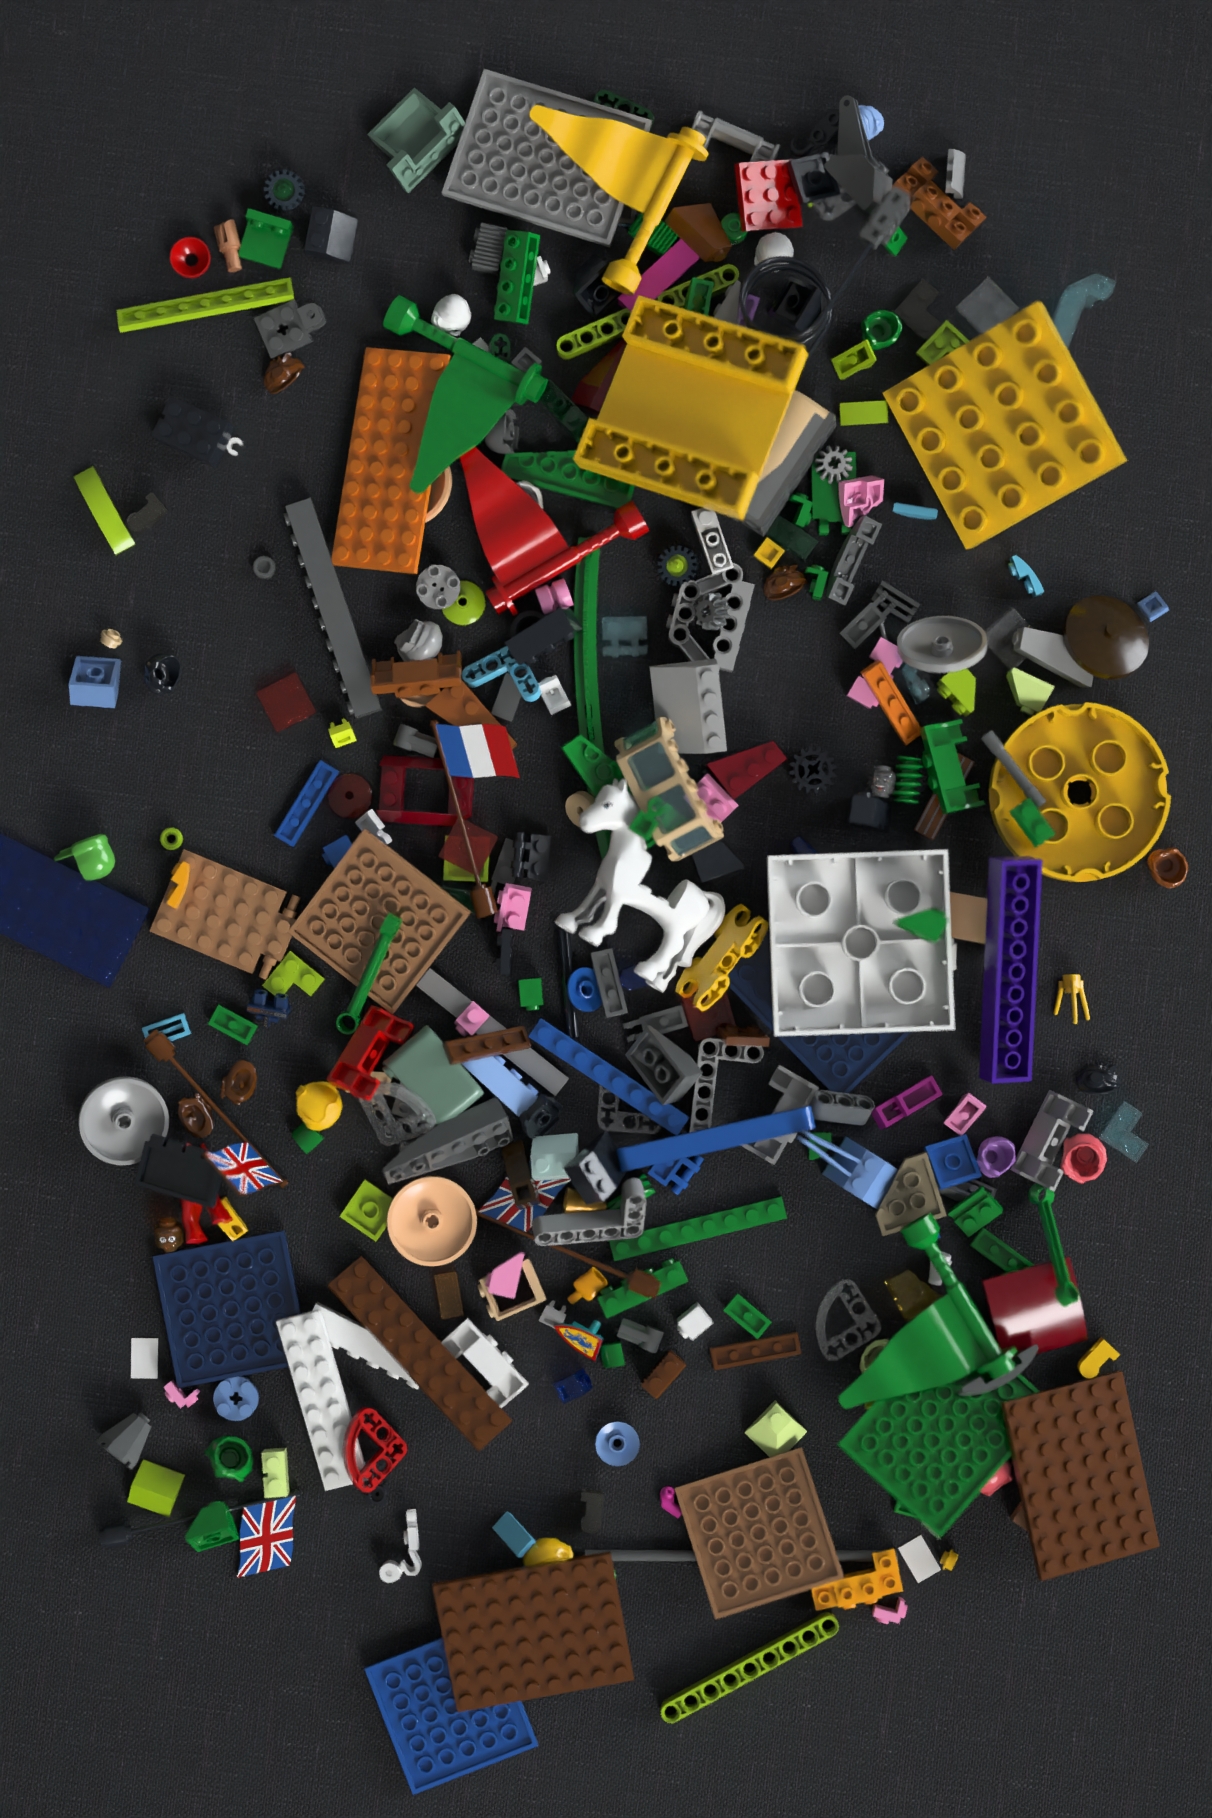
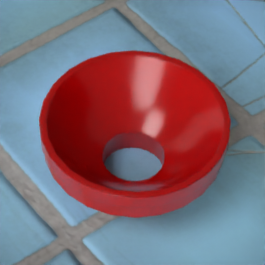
M195 237L180 239L171 249V265L183 277H199L206 272L210 265V251L200 239ZM194 254L198 257V263L192 267L188 266L185 262L188 255Z

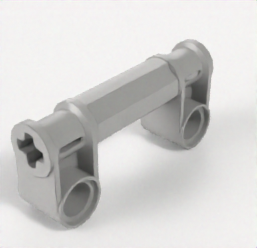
M700 110L692 125V129L701 133L706 138L703 144L705 149L712 137L752 154L750 162L774 161L780 148L779 144L773 145L766 142L761 136L743 130L717 117L715 119L708 117Z

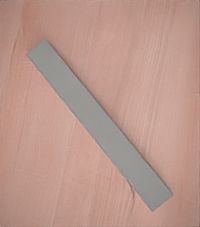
M431 968L416 985L456 1018L472 1003L469 998ZM489 1016L475 1033L481 1035L505 1030L506 1028ZM532 1048L503 1054L555 1096L569 1080L566 1075Z

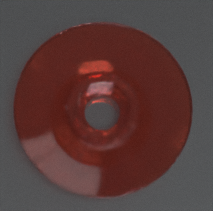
M345 774L335 779L328 791V801L332 810L339 816L356 818L363 815L369 809L372 802V790L368 782L362 777L355 774ZM349 791L354 794L351 800H347L345 797Z

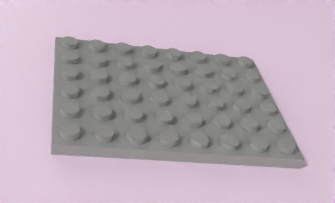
M484 69L446 178L442 195L610 247L624 204L608 195L587 173L572 161L552 138L529 118V112L533 106L539 105L571 115L619 121L646 132L650 131L652 120Z

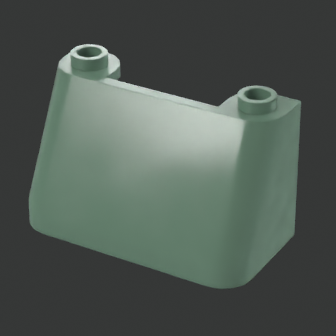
M428 1026L423 1027L382 1062L384 1073L390 1079L392 1077L399 1079L425 1110L428 1117L425 1121L432 1129L456 1117L483 1095L482 1089L460 1063L449 1064L443 1048V1042Z

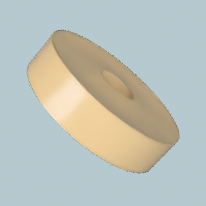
M578 791L567 798L565 804L566 813L575 825L580 827L579 816L595 802L594 797L585 791Z

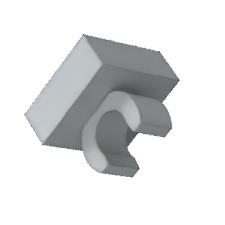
M553 1300L549 1306L546 1305L539 1321L555 1329L554 1324H563L566 1314L564 1312L566 1311V1306L563 1305L561 1310L558 1311L553 1307L555 1304Z

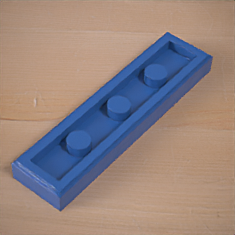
M319 760L274 834L275 837L292 847L295 846L337 777L338 770Z

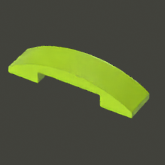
M92 466L74 476L86 503L114 553L117 555L135 545L95 468Z

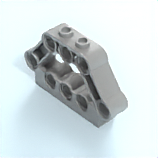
M733 563L734 568L729 569L735 571L738 575V578L734 581L726 578L725 574L729 571L726 570L714 575H708L696 581L684 582L679 594L674 593L671 605L675 607L674 615H669L666 628H670V643L678 647L689 661L710 659L690 635L688 624L693 622L695 618L693 616L695 614L693 604L697 601V598L703 597L705 593H714L723 588L732 587L731 593L725 598L728 600L731 598L738 599L740 606L736 609L730 608L727 613L731 617L725 619L732 620L734 628L732 630H725L721 626L719 629L720 636L713 643L714 659L716 658L718 670L731 673L736 656L738 655L739 644L755 585L742 581V568ZM693 587L697 591V595L693 598H688L684 593L685 589ZM685 608L690 610L692 615L689 619H682L679 616V611ZM682 630L685 632L686 638L678 641L673 636L674 632ZM725 641L728 643L729 649L721 652L717 649V643Z

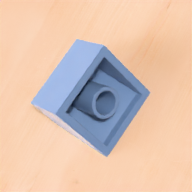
M76 656L69 682L70 705L115 708L119 692L121 659Z

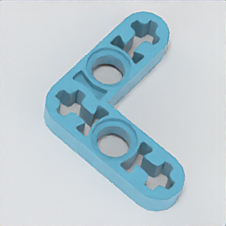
M507 646L467 666L462 671V678L470 688L478 687L509 671L524 700L532 702L541 695V689L530 667L526 666V664L518 665L515 659H511L509 656L511 652ZM500 658H503L505 664H502ZM489 663H498V667L495 670H487ZM481 668L483 669V671H484V673H485L484 675H482V673H481V671H480ZM519 669L527 670L524 677L519 678L515 674ZM474 673L476 678L471 679L470 674ZM528 682L533 689V692L530 694L525 686Z

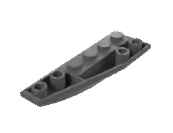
M495 1097L460 1113L456 1117L434 1127L414 1141L383 1168L388 1184L471 1160L478 1156H484L489 1151L506 1146L509 1142L513 1141L514 1138L508 1117L498 1098Z

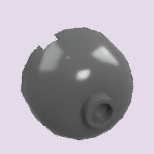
M508 409L483 439L488 448L498 454L515 453L513 450H516L518 447L519 428L514 426L513 419L517 418L513 410Z

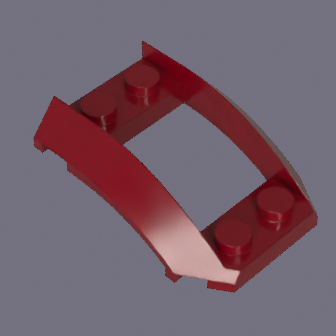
M383 756L379 764L382 766L379 810H376L381 822L454 827V825L459 823L450 788L448 814L403 811L406 768L444 770L442 759ZM451 776L462 818L465 821L472 816L474 778Z

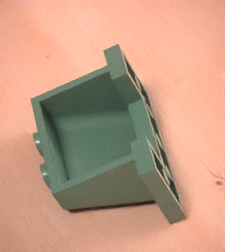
M413 88L368 133V136L391 159L387 164L388 168L401 187L409 193L459 143L465 122L455 106L450 102L441 110L416 88Z

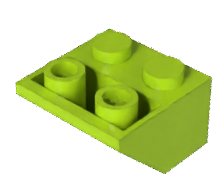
M967 668L949 672L936 683L938 685L937 691L943 698L946 699L948 697L954 703L952 708L959 715L963 714L966 717L974 710L976 678Z

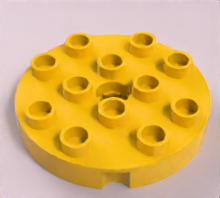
M1096 703L1061 704L1041 711L1026 720L1003 744L1011 758L1046 800L1037 809L1045 817L1044 820H1047V824H1050V827L1053 828L1052 831H1055V835L1036 848L1009 813L1011 809L1027 799V797L997 757L992 767L989 782V804L993 822L998 834L1012 854L1015 856H1031L1042 860V875L1070 882H1087L1110 877L1134 865L1157 841L1164 828L1170 808L1171 796L1167 794L1165 777L1169 771L1163 754L1148 731L1130 716L1109 706ZM1077 780L1088 781L1091 788V802L1081 805L1071 804L1067 793L1069 781L1071 783Z

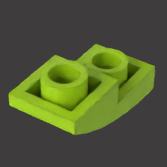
M887 401L840 403L841 426L888 423Z

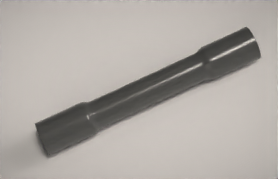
M991 730L981 738L1003 764L1023 790L1024 795L1030 798L1031 802H1034V806H1037L1036 809L1042 806L1046 800L1011 758L994 732Z

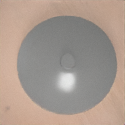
M933 616L907 625L898 635L897 651L905 663L916 669L928 672H953L968 668L983 658L987 651V636L979 625L970 620L954 616Z
M116 1077L100 1083L86 1096L79 1112V1131L88 1150L100 1160L114 1165H131L140 1162L145 1141H149L152 1134L166 1137L169 1128L168 1109L161 1094L149 1083L134 1077Z

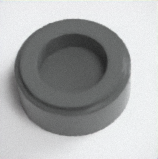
M260 556L254 561L253 570L259 578L268 579L274 575L276 565L270 557Z

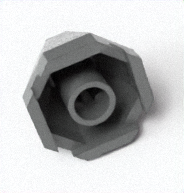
M141 1412L138 1415L133 1413L103 1433L96 1442L99 1445L104 1442L103 1448L124 1465L128 1461L130 1463L128 1468L132 1470L138 1462L151 1426L148 1424L150 1420Z

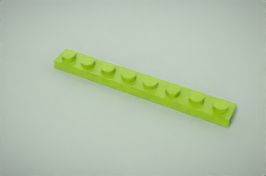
M285 278L116 310L118 327L121 333L294 300L291 278Z

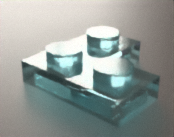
M1125 1101L1120 1104L1098 1137L1135 1163L1138 1162L1149 1145L1131 1133L1143 1113Z

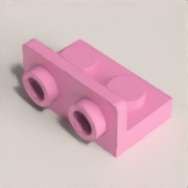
M709 774L705 775L696 784L698 788L696 793L699 799L705 802L708 817H713L715 820L718 819L722 822L739 806ZM685 795V796H684V799H685V800L689 803V805L692 807V805H691V803H690V801H689L687 795Z
M506 883L504 891H499L497 903L501 904V908L494 917V923H498L497 931L501 932L502 926L518 930L525 929L532 888Z

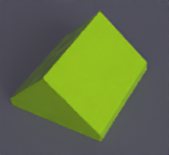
M143 1459L132 1483L127 1502L170 1517L185 1474Z

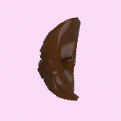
M291 353L278 356L277 359H273L269 363L264 375V384L266 390L271 394H277L297 379L301 369L305 368L300 360L290 358Z
M785 565L775 569L764 584V594L767 599L772 601L784 599L797 593L804 584H807L805 575L796 570L798 565Z
M244 1060L237 1061L231 1067L228 1075L223 1077L220 1087L221 1098L223 1099L226 1096L235 1105H240L241 1102L249 1099L254 1092L257 1081L254 1066Z
M195 1093V1098L191 1097L188 1099L185 1097L178 1101L179 1119L186 1130L198 1138L209 1135L213 1130L214 1123L211 1114L212 1107L198 1093Z

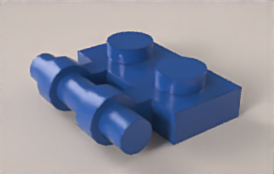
M696 1155L692 1161L686 1157L655 1164L648 1171V1174L665 1187L670 1180L674 1181L676 1184L671 1191L679 1195L682 1189H686L689 1185L687 1182L692 1175L700 1170L699 1166L704 1159ZM683 1163L687 1166V1169L679 1177L675 1173Z

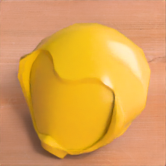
M321 1081L308 1083L304 1086L301 1085L297 1089V1113L307 1128L321 1131L331 1127L336 1122L342 1110L341 1096L336 1087L332 1086L329 1082Z
M541 1538L536 1540L524 1554L523 1564L525 1567L573 1558V1551L571 1546L556 1538Z

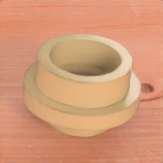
M113 629L103 630L100 634V641L107 647L116 648L122 642V639L119 637L120 634Z

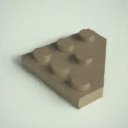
M926 1151L904 1158L875 1215L882 1236L900 1231L905 1225L929 1212L932 1213L935 1219L946 1216Z

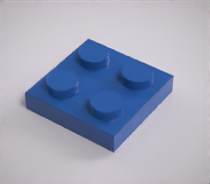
M966 1134L924 1148L939 1190L978 1179L982 1176Z

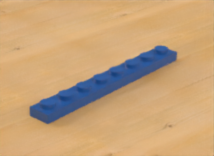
M542 1018L529 1035L531 1039L673 1134L678 1135L689 1119V1116L671 1104L662 1105L653 1092Z

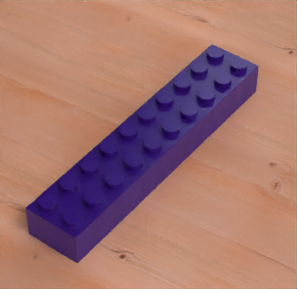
M1031 856L989 857L979 1078L990 1083L1032 1081L1042 860Z

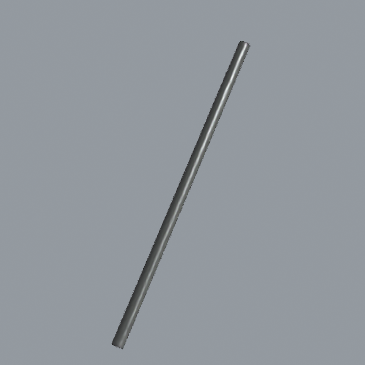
M585 1550V1555L611 1551L612 1561H697L694 1550ZM836 1550L839 1562H874L872 1552L884 1550ZM895 1550L896 1559L898 1562V1551Z

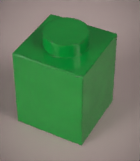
M541 978L519 980L521 1007L526 1006V1011L539 1010V1005H543Z

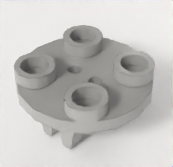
M431 565L419 575L416 583V592L420 601L427 607L445 609L458 599L460 581L456 573L449 567Z

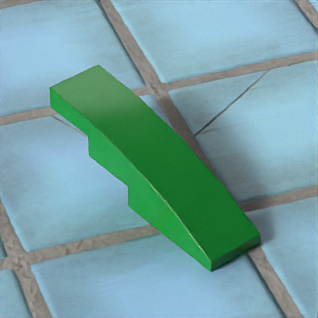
M692 277L683 309L708 316L714 282Z

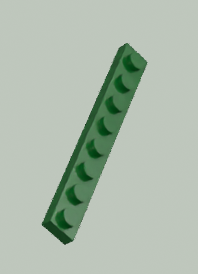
M782 1196L643 1230L642 1234L636 1238L609 1240L614 1261L786 1219L787 1215Z

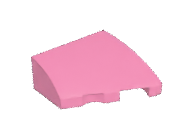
M871 475L839 482L840 508L845 526L852 527L854 525L853 521L858 516L866 515L872 507L877 506L883 501L884 479Z

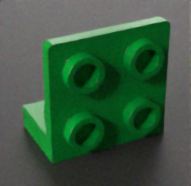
M248 208L246 214L248 224L238 253L239 257L280 269L293 230L291 221Z

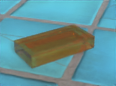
M457 1271L434 1275L442 1319L464 1316Z

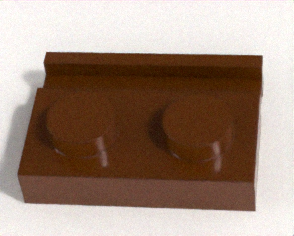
M726 1025V1027H718L717 1036L722 1042H725V1045L769 1046L770 1038L758 1026L748 1025L747 1028H739L736 1025Z

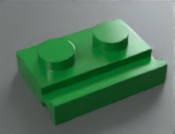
M983 1186L948 1210V1215L954 1219V1222L968 1237L1003 1213L1001 1205L990 1193L984 1190Z

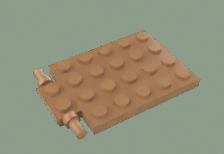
M184 849L178 863L181 864L183 861H186L190 864L189 880L185 894L177 909L168 905L169 899L167 895L173 886L176 888L178 886L176 882L170 881L150 932L251 974L254 973L261 954H264V964L259 977L267 980L272 966H275L277 960L282 961L292 935L288 931L296 921L295 916L297 913L295 911L301 898L292 895L287 909L284 908L281 914L279 910L287 894L286 891Z

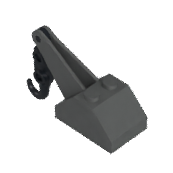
M846 95L840 100L839 109L829 111L813 128L807 144L802 149L798 150L795 147L796 135H793L791 138L789 149L794 156L805 157L813 150L826 145L838 132L837 156H832L823 167L854 201L871 215L877 205L881 207L883 204L881 199L886 191L892 190V178L887 174L889 169L883 163H878L872 156L857 100Z

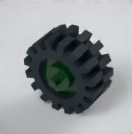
M290 170L275 171L265 182V198L270 205L279 210H291L297 207L302 202L305 194L302 179Z

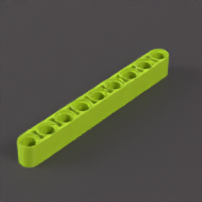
M728 264L697 278L714 282L715 287L712 290L711 296L714 297L725 292L731 284L734 285L736 280H738L739 272L734 265ZM730 272L735 278L732 281H726L723 278V274ZM691 280L664 291L657 297L656 301L662 302L665 299H671L674 302L673 306L683 309L685 298L682 293L689 289ZM625 308L563 335L557 341L558 355L563 359H571L622 337L626 325L621 320L626 316L630 317L631 312L628 308ZM605 325H610L613 331L610 334H604L601 328ZM584 334H590L593 340L590 343H584L581 337ZM564 343H570L573 346L569 352L562 351L560 347Z
M830 1612L822 1613L665 1699L661 1704L662 1718L668 1723L677 1722L830 1638L838 1631L839 1625L836 1617ZM827 1619L834 1622L833 1627L830 1629L822 1627V1623ZM807 1630L814 1632V1636L810 1640H805L802 1637L803 1633ZM787 1641H792L795 1644L794 1648L790 1651L782 1648L783 1644ZM766 1652L775 1654V1658L772 1661H765L763 1656ZM746 1663H753L755 1665V1669L752 1672H746L743 1667ZM726 1674H734L736 1676L735 1681L731 1683L725 1682L724 1676ZM708 1684H713L716 1690L708 1694L704 1691V1688ZM693 1695L697 1700L694 1704H687L684 1701L685 1697ZM668 1706H674L677 1711L673 1715H668L665 1713V1709Z

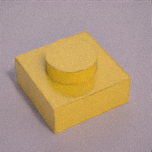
M766 538L754 554V557L772 569L785 550L769 538Z

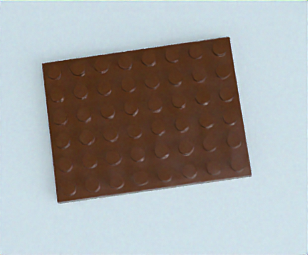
M1115 1371L1000 1402L1038 1580L1043 1581L1160 1547L1122 1371Z
M611 1551L433 1583L457 1712L634 1680Z

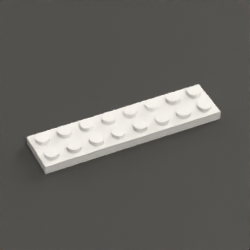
M321 1309L279 1319L276 1321L325 1491L351 1485L353 1483L346 1472L343 1461V1440L352 1416ZM357 1437L355 1459L360 1471L365 1466V1461ZM364 1477L362 1480L368 1481L369 1478Z

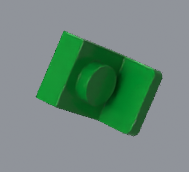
M812 565L806 568L805 574L818 577L817 580L812 579L809 592L813 593L812 599L820 601L828 572L824 571V567Z

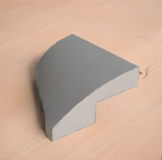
M948 149L945 193H954V199H962L966 155L959 150Z

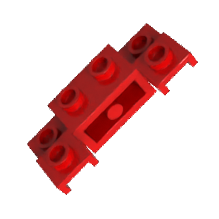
M371 1005L326 1080L334 1087L349 1091L355 1097L370 1101L381 1083L377 1078L370 1076L371 1072L389 1042L392 1041L403 1045L414 1026L410 1022L402 1020L382 1008Z

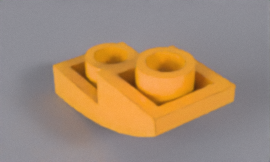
M183 861L181 864L177 863L171 872L174 875L171 880L176 882L178 886L177 888L173 886L169 891L167 904L176 909L185 894L189 880L190 864L186 861Z

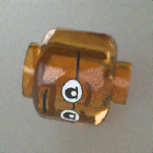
M172 1217L160 1219L159 1223L154 1226L156 1246L164 1249V1252L176 1251L177 1247L184 1243L182 1223Z

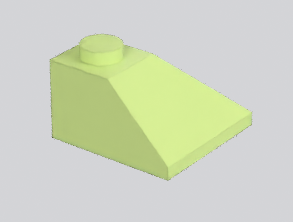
M1012 668L1008 671L1006 677L1016 704L1022 707L1021 711L1028 715L1038 714L1041 712L1054 686L1016 668Z
M775 1400L744 1433L769 1457L788 1452L807 1433V1430Z

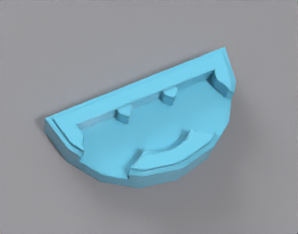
M894 503L893 507L895 513L919 519H936L938 510L934 508Z

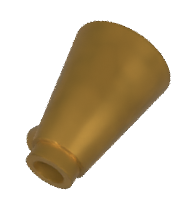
M567 1187L562 1213L606 1210L607 1201L586 1205L577 1190Z

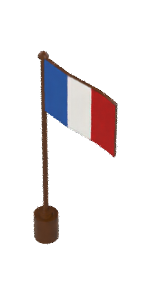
M432 720L430 726L433 727L477 885L470 892L476 918H483L498 913L492 888L486 887V884H481L451 776L469 778L511 776L520 778L505 726L494 724L451 726L441 725L436 720Z

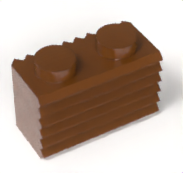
M667 1350L668 1353L662 1356V1360H659V1363L653 1366V1370H650V1373H647L644 1380H641V1386L655 1399L665 1391L686 1367V1363L672 1350Z

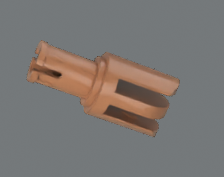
M231 219L215 226L214 231L219 251L224 253L228 272H236L242 269L237 251L241 245L235 221Z

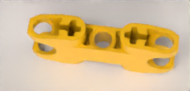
M742 904L734 907L723 918L721 925L714 932L717 940L703 958L696 957L692 959L691 966L684 969L676 985L675 991L684 998L690 997L697 991L693 1004L701 1011L707 1010L721 998L730 983L727 976L741 956L748 958L755 953L768 930L769 923L760 916L752 919L747 924L751 911ZM741 911H743V915H742L741 918L737 921V920H736L737 915H738ZM761 923L760 930L756 933H753L758 924ZM691 982L689 987L683 991L684 985ZM707 994V1000L701 1004V1000Z

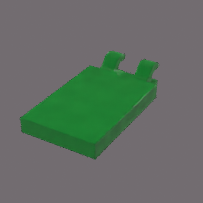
M847 452L844 457H852V461L848 463L852 466V470L846 471L849 476L847 479L841 476V481L856 479V452ZM815 458L811 464L812 520H819V535H828L829 522H841V535H848L851 527L845 526L842 518L839 483L833 478L832 483L829 484L828 476L823 480L820 479L823 472L817 473L815 471L820 466L815 463ZM831 460L829 467L833 466L832 469H836L838 462L834 463L835 461Z

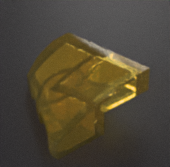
M909 1270L885 1281L905 1321L918 1316L931 1304L943 1297V1295L933 1291L927 1283L917 1279V1276Z

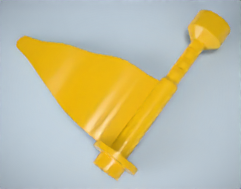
M539 105L533 106L529 112V118L542 128L572 161L612 198L644 214L643 222L625 258L610 262L602 277V281L609 287L623 294L633 296L642 279L636 264L654 228L659 225L691 159L706 160L708 152L703 147L706 138L701 133L688 127H682L679 134L669 133L668 137L665 138L611 119L581 117Z

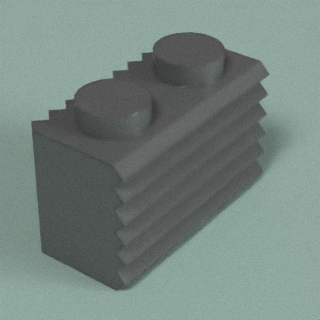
M481 223V227L476 228L474 241L477 242L475 250L471 249L469 263H472L473 270L499 275L504 250L503 240L508 228Z

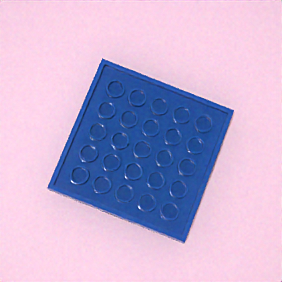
M443 1637L365 1667V1672L413 1795L538 1746V1741L522 1701L457 1712Z

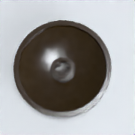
M1108 596L1084 598L1074 605L1063 623V640L1069 655L1078 666L1096 677L1120 679L1129 676L1139 668L1147 656L1149 638L1143 621L1131 607L1118 599Z

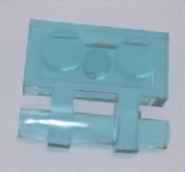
M647 616L602 617L603 641L612 640V646H603V655H612V657L632 655V657H639V654H647V645L638 646V640H647ZM618 640H631L632 646H618Z
M906 663L902 668V674L915 703L918 704L929 697L927 693L930 691L925 680L921 681L917 677V669Z

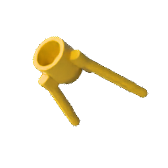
M1063 975V981H1058L1059 989L1054 1015L1058 1014L1063 990L1065 989V993H1071L1073 1023L1077 1024L1076 993L1080 994L1085 1018L1089 1020V1010L1080 975Z

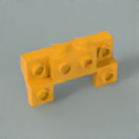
M894 1547L889 1550L872 1552L875 1568L843 1574V1579L812 1588L811 1592L816 1611L836 1606L838 1608L851 1609L856 1607L857 1603L873 1604L878 1602V1599L884 1595L902 1592L903 1588Z

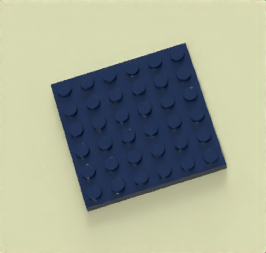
M285 1230L153 1256L178 1388L289 1367L276 1321L301 1314Z

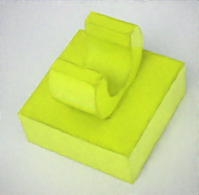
M344 718L342 719L343 724L335 726L332 722L330 724L331 728L328 729L335 748L357 741L350 723Z

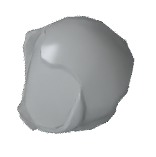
M415 619L407 630L396 637L394 643L404 662L427 660L437 656L442 647L443 636L439 625L431 621L421 622Z

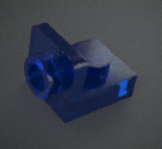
M636 966L622 969L623 974L619 975L622 988L627 987L628 991L648 985L645 982L646 979L634 972Z
M583 1368L553 1384L563 1404L585 1395L593 1388L591 1379Z

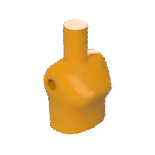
M592 1267L574 1281L573 1285L576 1291L568 1297V1301L571 1304H575L582 1297L587 1301L592 1300L607 1286V1280L599 1270Z

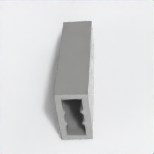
M1027 627L1018 628L1014 632L1012 644H1014L1013 651L1081 688L1092 687L1094 675L1083 670L1071 658L1065 647L1063 635Z

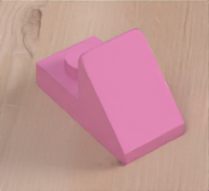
M967 1093L962 1096L958 1105L945 1119L944 1124L962 1136L987 1106Z

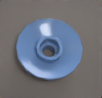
M616 1421L608 1423L601 1428L597 1434L595 1446L601 1460L612 1466H622L634 1460L638 1454L640 1442L638 1434L633 1427L627 1423ZM615 1439L622 1441L619 1447L614 1446L613 1441Z

